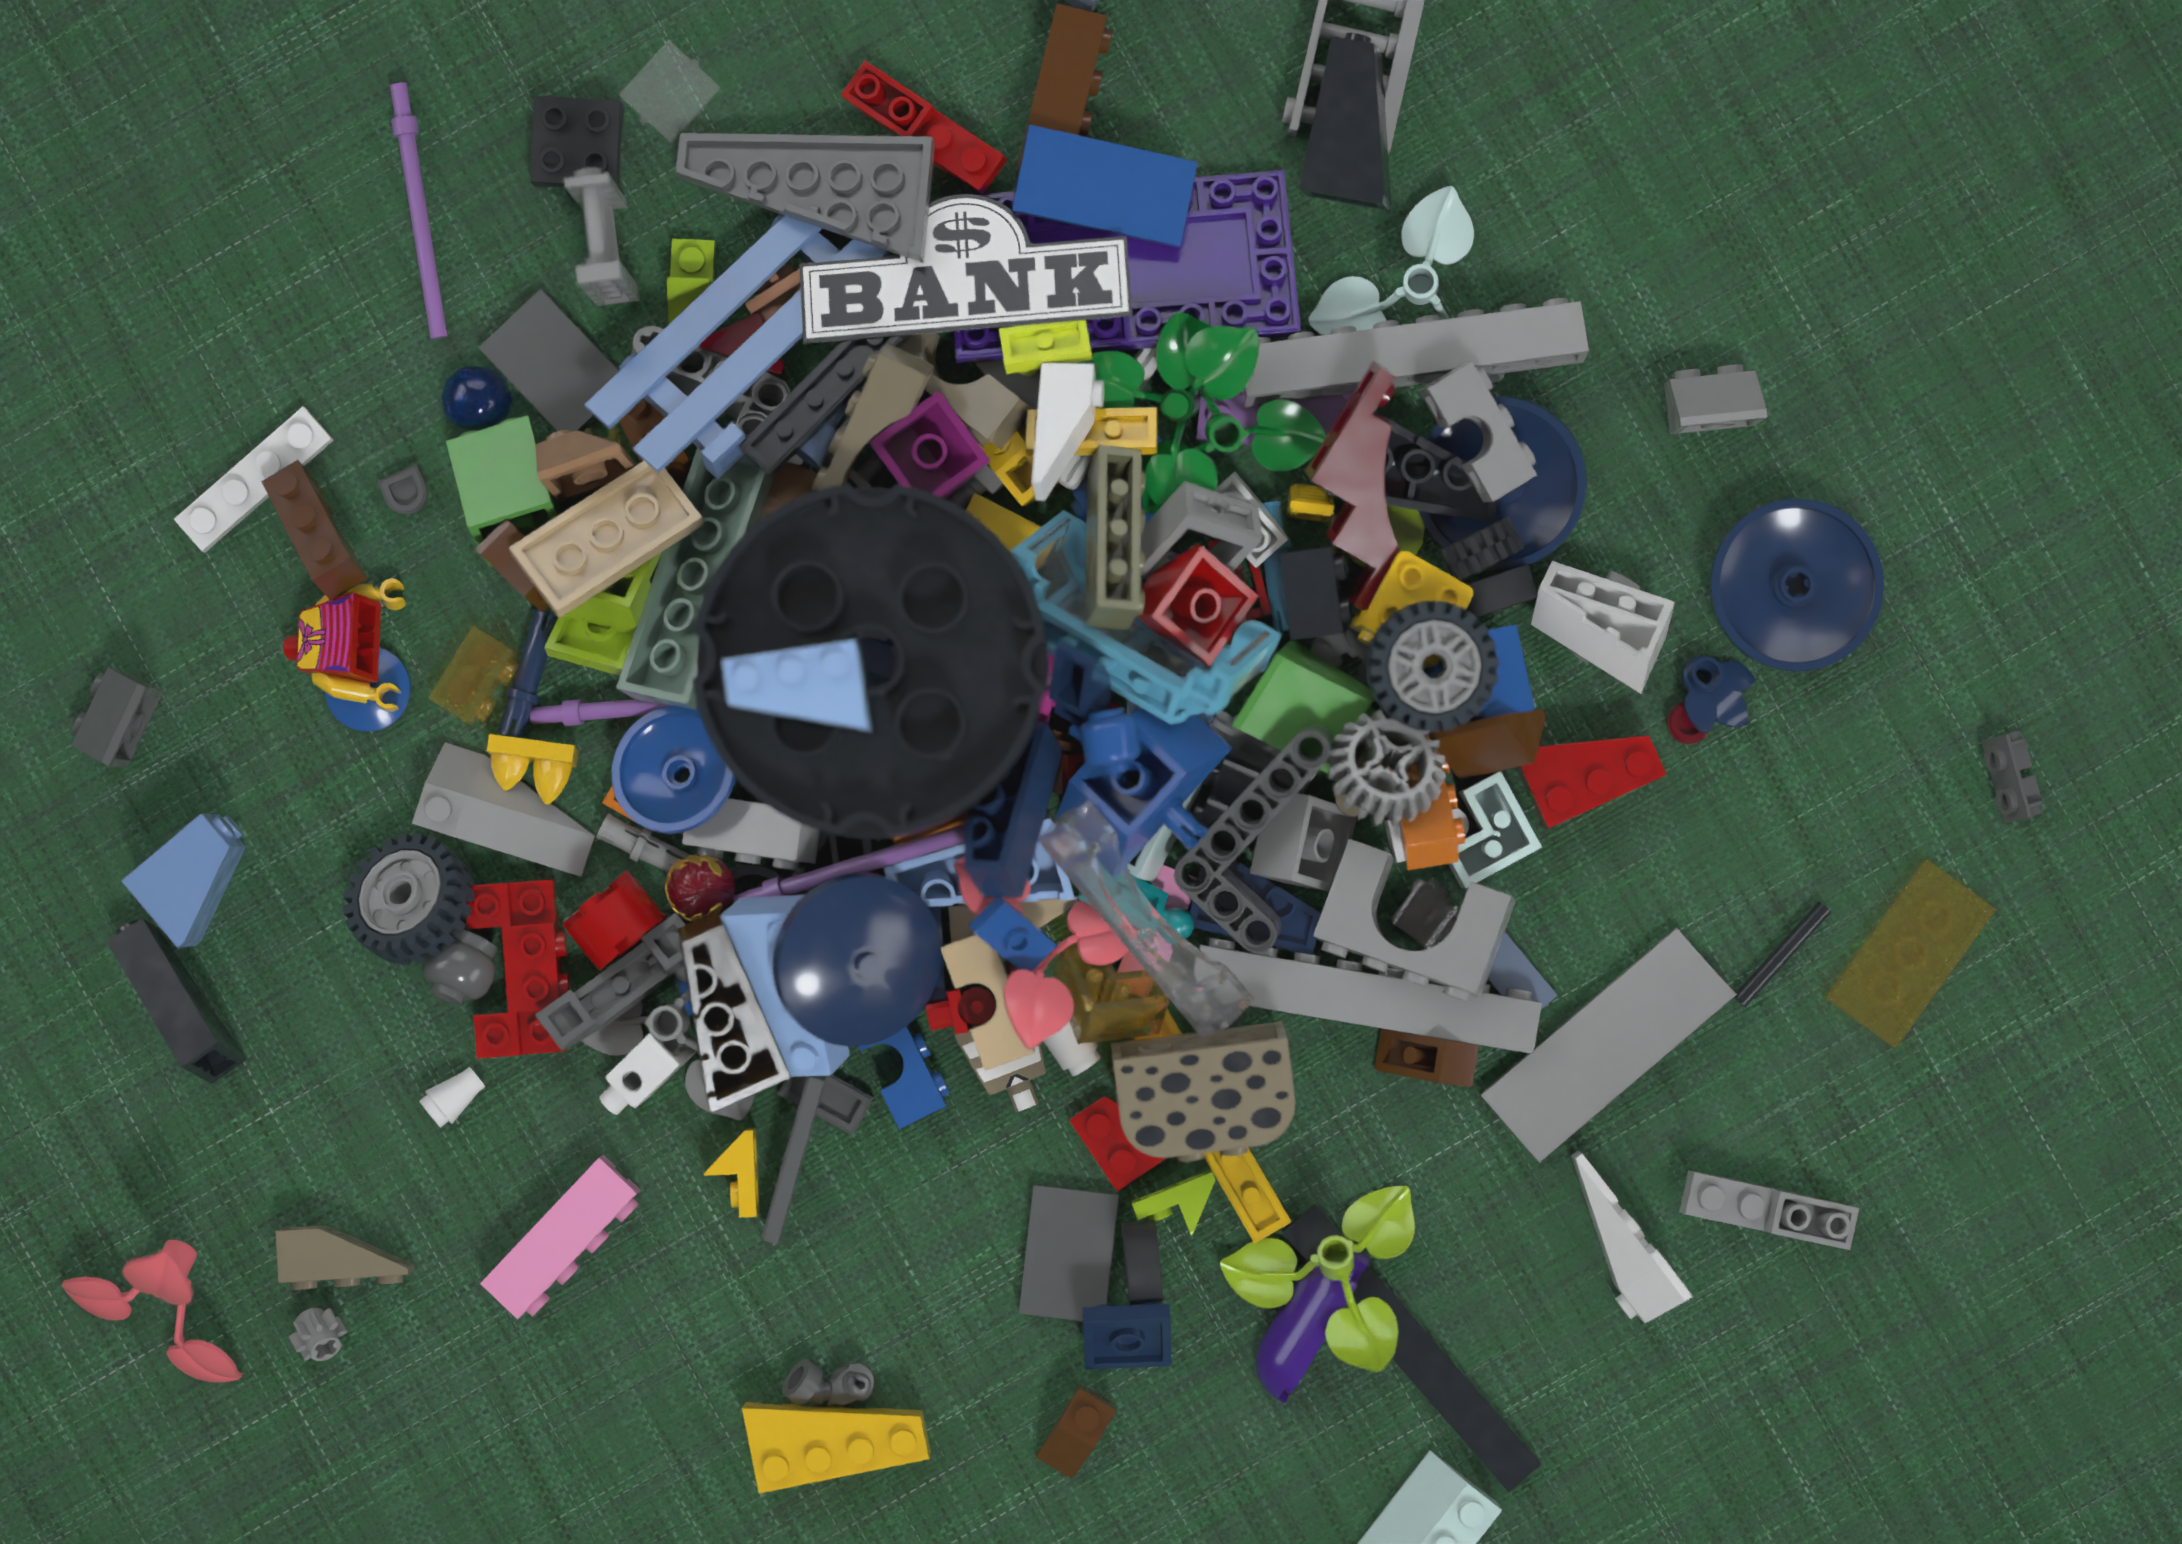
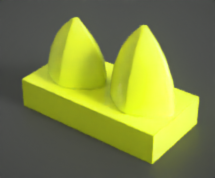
M1086 320L1019 325L999 329L1006 374L1018 372L1030 378L1038 369H1041L1042 363L1076 364L1077 362L1092 360Z

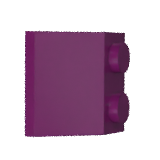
M937 391L915 407L909 415L899 419L869 441L900 485L920 489L943 499L956 492L990 462L988 456L940 391Z

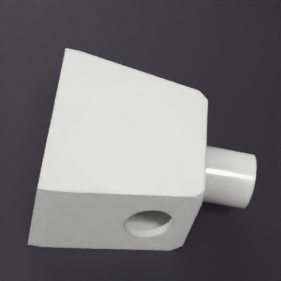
M649 1033L605 1077L611 1086L600 1095L602 1104L615 1115H618L628 1104L633 1108L638 1107L697 1051L685 1044H680L676 1038L662 1041Z

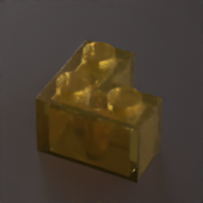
M1077 943L1068 946L1060 952L1053 978L1061 981L1072 996L1074 1010L1069 1022L1077 1044L1158 1035L1160 1033L1169 1000L1156 968L1115 973L1112 963L1107 965L1086 963L1079 955Z

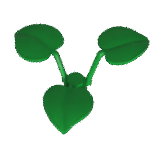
M1181 311L1174 313L1165 323L1156 346V365L1159 374L1169 386L1177 390L1191 386L1198 379L1188 371L1185 364V353L1188 343L1196 333L1208 327H1213ZM1204 385L1199 389L1212 414L1205 424V436L1208 441L1194 448L1202 452H1212L1215 448L1222 452L1234 451L1242 444L1244 438H1247L1250 434H1255L1251 442V449L1256 460L1269 470L1284 472L1300 467L1314 457L1327 436L1319 421L1307 409L1294 401L1273 399L1263 403L1257 410V426L1250 425L1243 428L1241 423L1232 415L1220 412L1213 398L1206 392ZM1172 440L1158 442L1157 454L1144 455L1141 461V470H1146L1149 460L1155 455L1171 454ZM1182 442L1179 445V453L1188 449ZM1145 484L1142 495L1143 509L1146 513L1156 514L1159 508L1148 494Z
M1214 326L1196 333L1187 345L1185 364L1188 371L1198 379L1193 382L1191 387L1189 386L1182 390L1172 388L1165 394L1138 390L1145 377L1144 368L1134 357L1118 351L1098 352L1092 354V360L1076 363L1094 364L1097 380L1104 381L1103 407L1096 408H1134L1135 398L1157 401L1161 403L1163 415L1170 421L1177 423L1171 444V454L1155 455L1149 460L1145 470V484L1148 494L1159 509L1184 481L1216 491L1218 474L1212 459L1204 452L1194 448L1186 449L1179 453V445L1184 429L1187 428L1186 420L1193 418L1199 412L1200 396L1198 393L1202 385H1204L1208 395L1215 400H1226L1237 396L1248 385L1255 371L1259 355V335L1257 329L1250 327Z

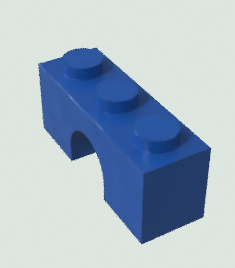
M907 1025L897 1034L870 1045L858 1046L860 1051H863L877 1044H888L896 1048L903 1058L904 1068L901 1077L896 1082L880 1090L899 1129L947 1105L944 1096L950 1094L949 1088L939 1070L934 1073L931 1072L925 1060L931 1053L920 1032L913 1035Z

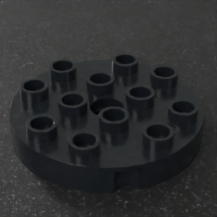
M850 484L827 487L796 498L762 518L739 539L718 566L704 594L694 629V634L699 637L697 653L698 676L692 679L696 703L707 734L724 764L744 787L776 812L810 828L843 837L883 839L912 835L938 827L976 806L1009 775L1025 752L1039 721L1047 690L1049 664L1044 621L1033 590L1012 553L990 529L961 507L934 494L895 484L893 489H853ZM870 637L883 641L891 638L895 642V645L891 647L895 657L894 669L891 673L893 679L888 684L882 682L877 685H866L872 732L737 709L728 704L722 664L724 659L853 641L854 639L860 641Z

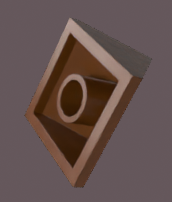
M1544 709L1503 714L1465 723L1449 730L1430 731L1429 737L1430 740H1439L1440 747L1438 752L1445 756L1447 764L1459 780L1535 763L1546 717Z

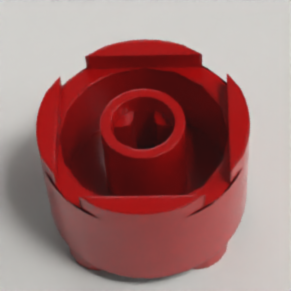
M626 871L613 881L603 893L600 894L598 892L579 907L580 910L562 924L599 971L616 961L635 946V943L641 937L666 919L662 910L629 871Z

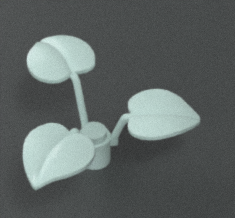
M1447 186L1431 193L1421 200L1406 217L1401 232L1403 248L1409 255L1425 257V260L1422 264L1414 265L1407 270L1404 275L1403 287L1397 288L1395 293L1379 303L1378 289L1369 280L1359 276H1349L1336 281L1325 291L1317 307L1309 316L1310 326L1319 335H1329L1331 330L1343 326H1354L1356 331L1373 329L1374 324L1386 321L1381 310L1389 308L1404 296L1410 302L1417 305H1424L1430 302L1442 320L1449 319L1440 302V298L1436 295L1438 291V276L1431 265L1433 259L1444 265L1460 261L1470 251L1474 239V227L1471 218L1460 201L1455 188ZM1505 373L1488 375L1491 382H1499L1504 378Z

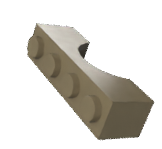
M936 332L913 334L900 349L935 366L922 397L926 392L933 395L940 391L958 417L969 424L966 428L977 443L985 447L990 441L1002 450L1027 418V409L1032 408L990 374L968 384L960 385L944 382L936 366V348L940 335Z

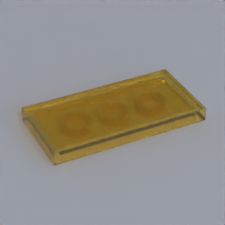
M1924 859L1824 998L1896 1049L1996 909L1932 862Z

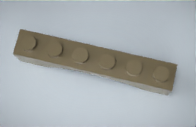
M887 344L879 354L871 353L862 372V376L868 378L862 393L857 390L853 393L845 410V414L851 416L845 431L840 428L837 430L828 449V452L834 454L829 468L821 467L813 483L812 490L818 491L827 487L848 483L853 465L864 445L890 423L909 415L918 405L934 370V365L891 344Z

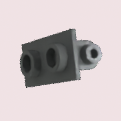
M2018 730L1981 740L1984 749V761L1990 771L1996 793V804L2001 811L2004 823L2041 814L2040 805L2044 803L2035 775L2022 778L2020 770L2033 767L2026 738H2021Z

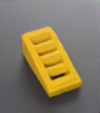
M1292 484L1290 486L1286 513L1288 518L1320 522L1329 521L1334 512V498L1332 495H1326L1318 486Z

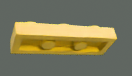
M1157 407L1096 408L1095 422L1074 456L1094 455L1099 445L1140 449L1141 455L1157 454ZM1027 409V456H1034L1038 409Z

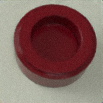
M1684 702L1674 706L1667 716V730L1670 736L1679 743H1698L1709 733V731L1702 733L1691 724L1685 712Z

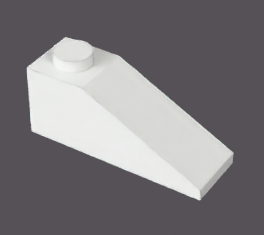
M1042 363L1032 475L1033 489L1038 501L1046 500L1093 426L1096 407H1103L1104 381L1097 380L1094 364Z

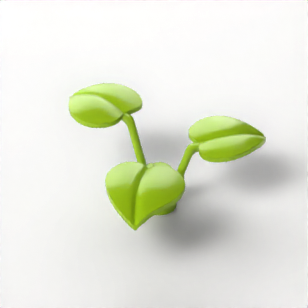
M1408 1186L1387 1187L1371 1192L1355 1201L1345 1212L1342 1221V1231L1347 1239L1341 1236H1330L1324 1239L1319 1245L1318 1255H1312L1310 1261L1298 1272H1295L1297 1257L1293 1249L1284 1241L1275 1238H1264L1257 1243L1252 1241L1220 1261L1222 1273L1235 1293L1248 1303L1261 1308H1276L1287 1304L1294 1293L1293 1281L1303 1279L1316 1266H1319L1320 1271L1326 1278L1340 1280L1349 1308L1340 1309L1330 1317L1326 1327L1328 1346L1338 1359L1349 1365L1373 1372L1382 1371L1393 1358L1397 1347L1398 1325L1396 1317L1388 1304L1380 1298L1370 1297L1356 1305L1348 1276L1354 1268L1353 1252L1360 1253L1366 1248L1368 1253L1375 1258L1390 1259L1399 1256L1408 1249L1415 1234V1220L1410 1189Z

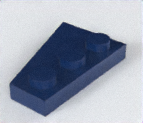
M1234 860L1227 868L1280 917L1281 931L1273 947L1313 955L1316 938L1313 935L1321 913L1267 879L1251 874V869ZM1202 864L1197 880H1203L1207 875L1206 869ZM1229 891L1218 893V902L1222 907L1230 910L1238 907V899L1233 893ZM1192 900L1190 913L1194 919V928L1231 936ZM1256 920L1249 923V929L1253 936L1260 939L1270 936V928L1263 921Z

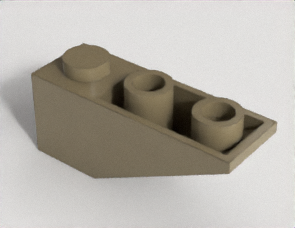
M328 1225L283 1227L275 1231L278 1282H291L292 1290L317 1288V1280L334 1279V1287L361 1285L360 1278L377 1277V1284L404 1282L403 1275H409L415 1271L413 1263Z

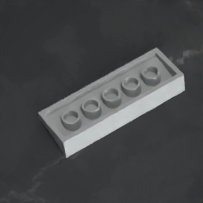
M1674 928L1534 1048V1054H1526L1480 1095L1532 1157L1540 1163L1737 994L1706 962L1678 928Z

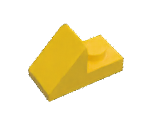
M747 1128L703 1174V1176L737 1174L738 1182L730 1183V1200L732 1208L739 1207V1218L757 1217L760 1214L756 1128Z

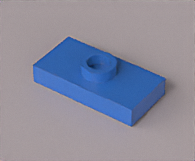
M996 897L968 925L978 937L1018 970L1032 972L1057 947L1055 942L1003 897Z

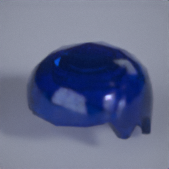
M479 366L459 368L446 379L440 397L444 415L450 422L455 423L456 427L464 430H483L499 425L508 416L512 401L508 383L496 371Z

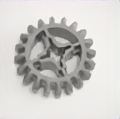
M1381 709L1375 711L1372 720L1363 713L1358 717L1356 724L1352 722L1347 723L1342 730L1343 735L1336 736L1333 742L1334 750L1330 752L1328 757V763L1333 765L1328 772L1329 780L1337 781L1333 789L1334 795H1347L1343 803L1345 809L1351 808L1354 805L1360 808L1358 811L1359 819L1364 818L1367 813L1374 814L1375 825L1381 824L1384 816H1387L1391 824L1395 826L1399 824L1402 816L1411 822L1416 818L1418 811L1421 813L1427 812L1432 805L1431 801L1437 800L1441 793L1439 785L1443 784L1446 777V772L1441 770L1445 764V756L1436 754L1440 747L1439 740L1427 741L1426 738L1430 731L1410 728L1396 721L1391 716L1389 719H1386ZM1364 746L1367 751L1365 756L1367 763L1363 769L1358 771L1355 765L1354 754L1357 749ZM1380 764H1385V768H1386L1387 766H1388V768H1387V769H1384L1382 766H1379V765H1380ZM1416 764L1419 783L1410 790L1406 783L1409 779L1406 773L1410 766Z

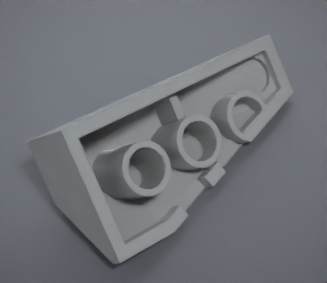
M446 742L425 782L412 824L581 877L583 876L595 839L594 834L556 806H553L551 803L545 805L539 794L522 781H519L508 791L503 790L494 778L491 769V758Z

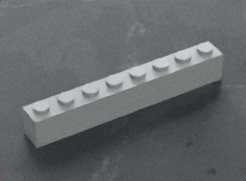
M1555 298L1545 301L1541 307L1526 308V305L1521 303L1511 304L1500 309L1501 312L1484 314V311L1481 309H1472L1459 313L1458 318L1443 320L1440 315H1427L1416 319V323L1399 325L1398 321L1389 320L1374 324L1373 329L1356 331L1354 326H1343L1331 330L1329 335L1314 336L1313 332H1298L1288 336V340L1271 342V339L1268 337H1260L1256 368L1248 385L1242 391L1244 408L1260 406L1273 399L1298 401L1353 393L1373 360L1391 371L1395 376L1392 382L1395 387L1431 383L1461 364L1473 362L1475 367L1481 366L1487 375L1584 363L1589 348L1581 301L1569 303L1567 298Z
M1210 938L1209 946L1200 945L1192 989L1193 997L1534 1054L1542 1002L1532 1001L1533 992L1507 988L1506 996L1489 993L1490 985L1485 984L1481 998L1469 995L1467 1002L1442 993L1445 986L1429 980L1427 987H1423L1402 979L1404 971L1399 969L1387 968L1386 973L1379 971V974L1362 972L1363 964L1337 959L1336 967L1319 965L1320 956L1295 952L1294 960L1278 958V949L1270 948L1261 953L1234 950L1236 942Z

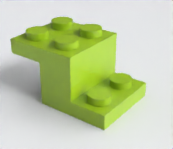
M662 552L561 618H558L544 647L547 655L620 676L651 587L650 578Z

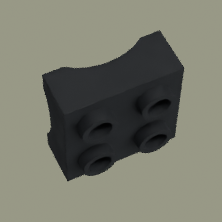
M535 96L530 182L534 187H565L564 179L575 177L574 171L585 168H600L601 174L609 173L615 184L620 188V152L624 105L621 100Z

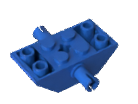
M1142 707L1129 715H1132L1136 721L1141 753L1137 758L1128 761L1129 770L1103 774L1102 766L1094 767L1085 763L1070 779L1056 819L1113 876L1117 877L1163 825L1183 842L1187 849H1192L1200 843L1188 829L1195 836L1199 835L1202 839L1206 836L1208 829L1200 824L1182 805L1228 754L1232 747L1197 714L1189 716L1183 722L1169 724ZM1072 724L1069 734L1082 744L1080 727L1078 728L1075 724ZM1137 774H1140L1141 779L1139 784L1137 785V782L1134 780V778Z

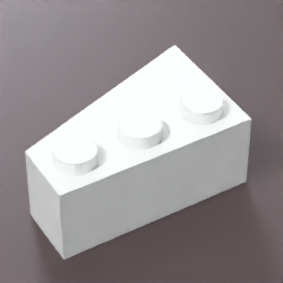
M1552 561L1539 587L1531 625L1641 694L1666 639L1675 602Z

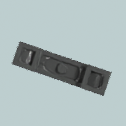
M674 913L641 937L643 943L574 993L570 989L535 1015L561 1051L585 1039L624 1014L684 966L678 928L685 926V923L677 913Z

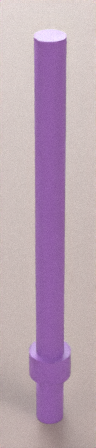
M395 83L390 85L395 118L391 119L393 136L399 140L430 339H440L447 337L415 138V135L419 134L417 117L411 113L407 83Z
M581 699L564 700L562 705L532 707L530 721L532 724L563 722L565 726L583 725L585 720L644 716L656 709L673 705L637 701L635 699L583 703Z
M965 824L784 879L782 876L764 881L761 887L735 894L733 901L735 903L739 898L794 895L813 889L817 885L840 875L869 872L965 842Z

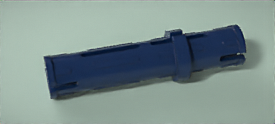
M534 610V616L512 688L507 687L505 696H508V701L499 728L496 731L497 734L508 736L512 721L516 720L512 737L524 739L523 735L532 705H537L539 700L536 692L548 657L544 647L558 619L557 616L549 614L545 630L542 631L541 627L545 618V612Z

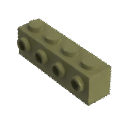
M1099 445L1087 467L1085 626L1128 630L1137 615L1141 616L1143 612L1145 596L1144 590L1140 589V575H1142L1144 569L1145 552L1144 549H1140L1141 535L1145 526V510L1141 509V496L1145 489L1146 477L1145 470H1141L1140 449Z

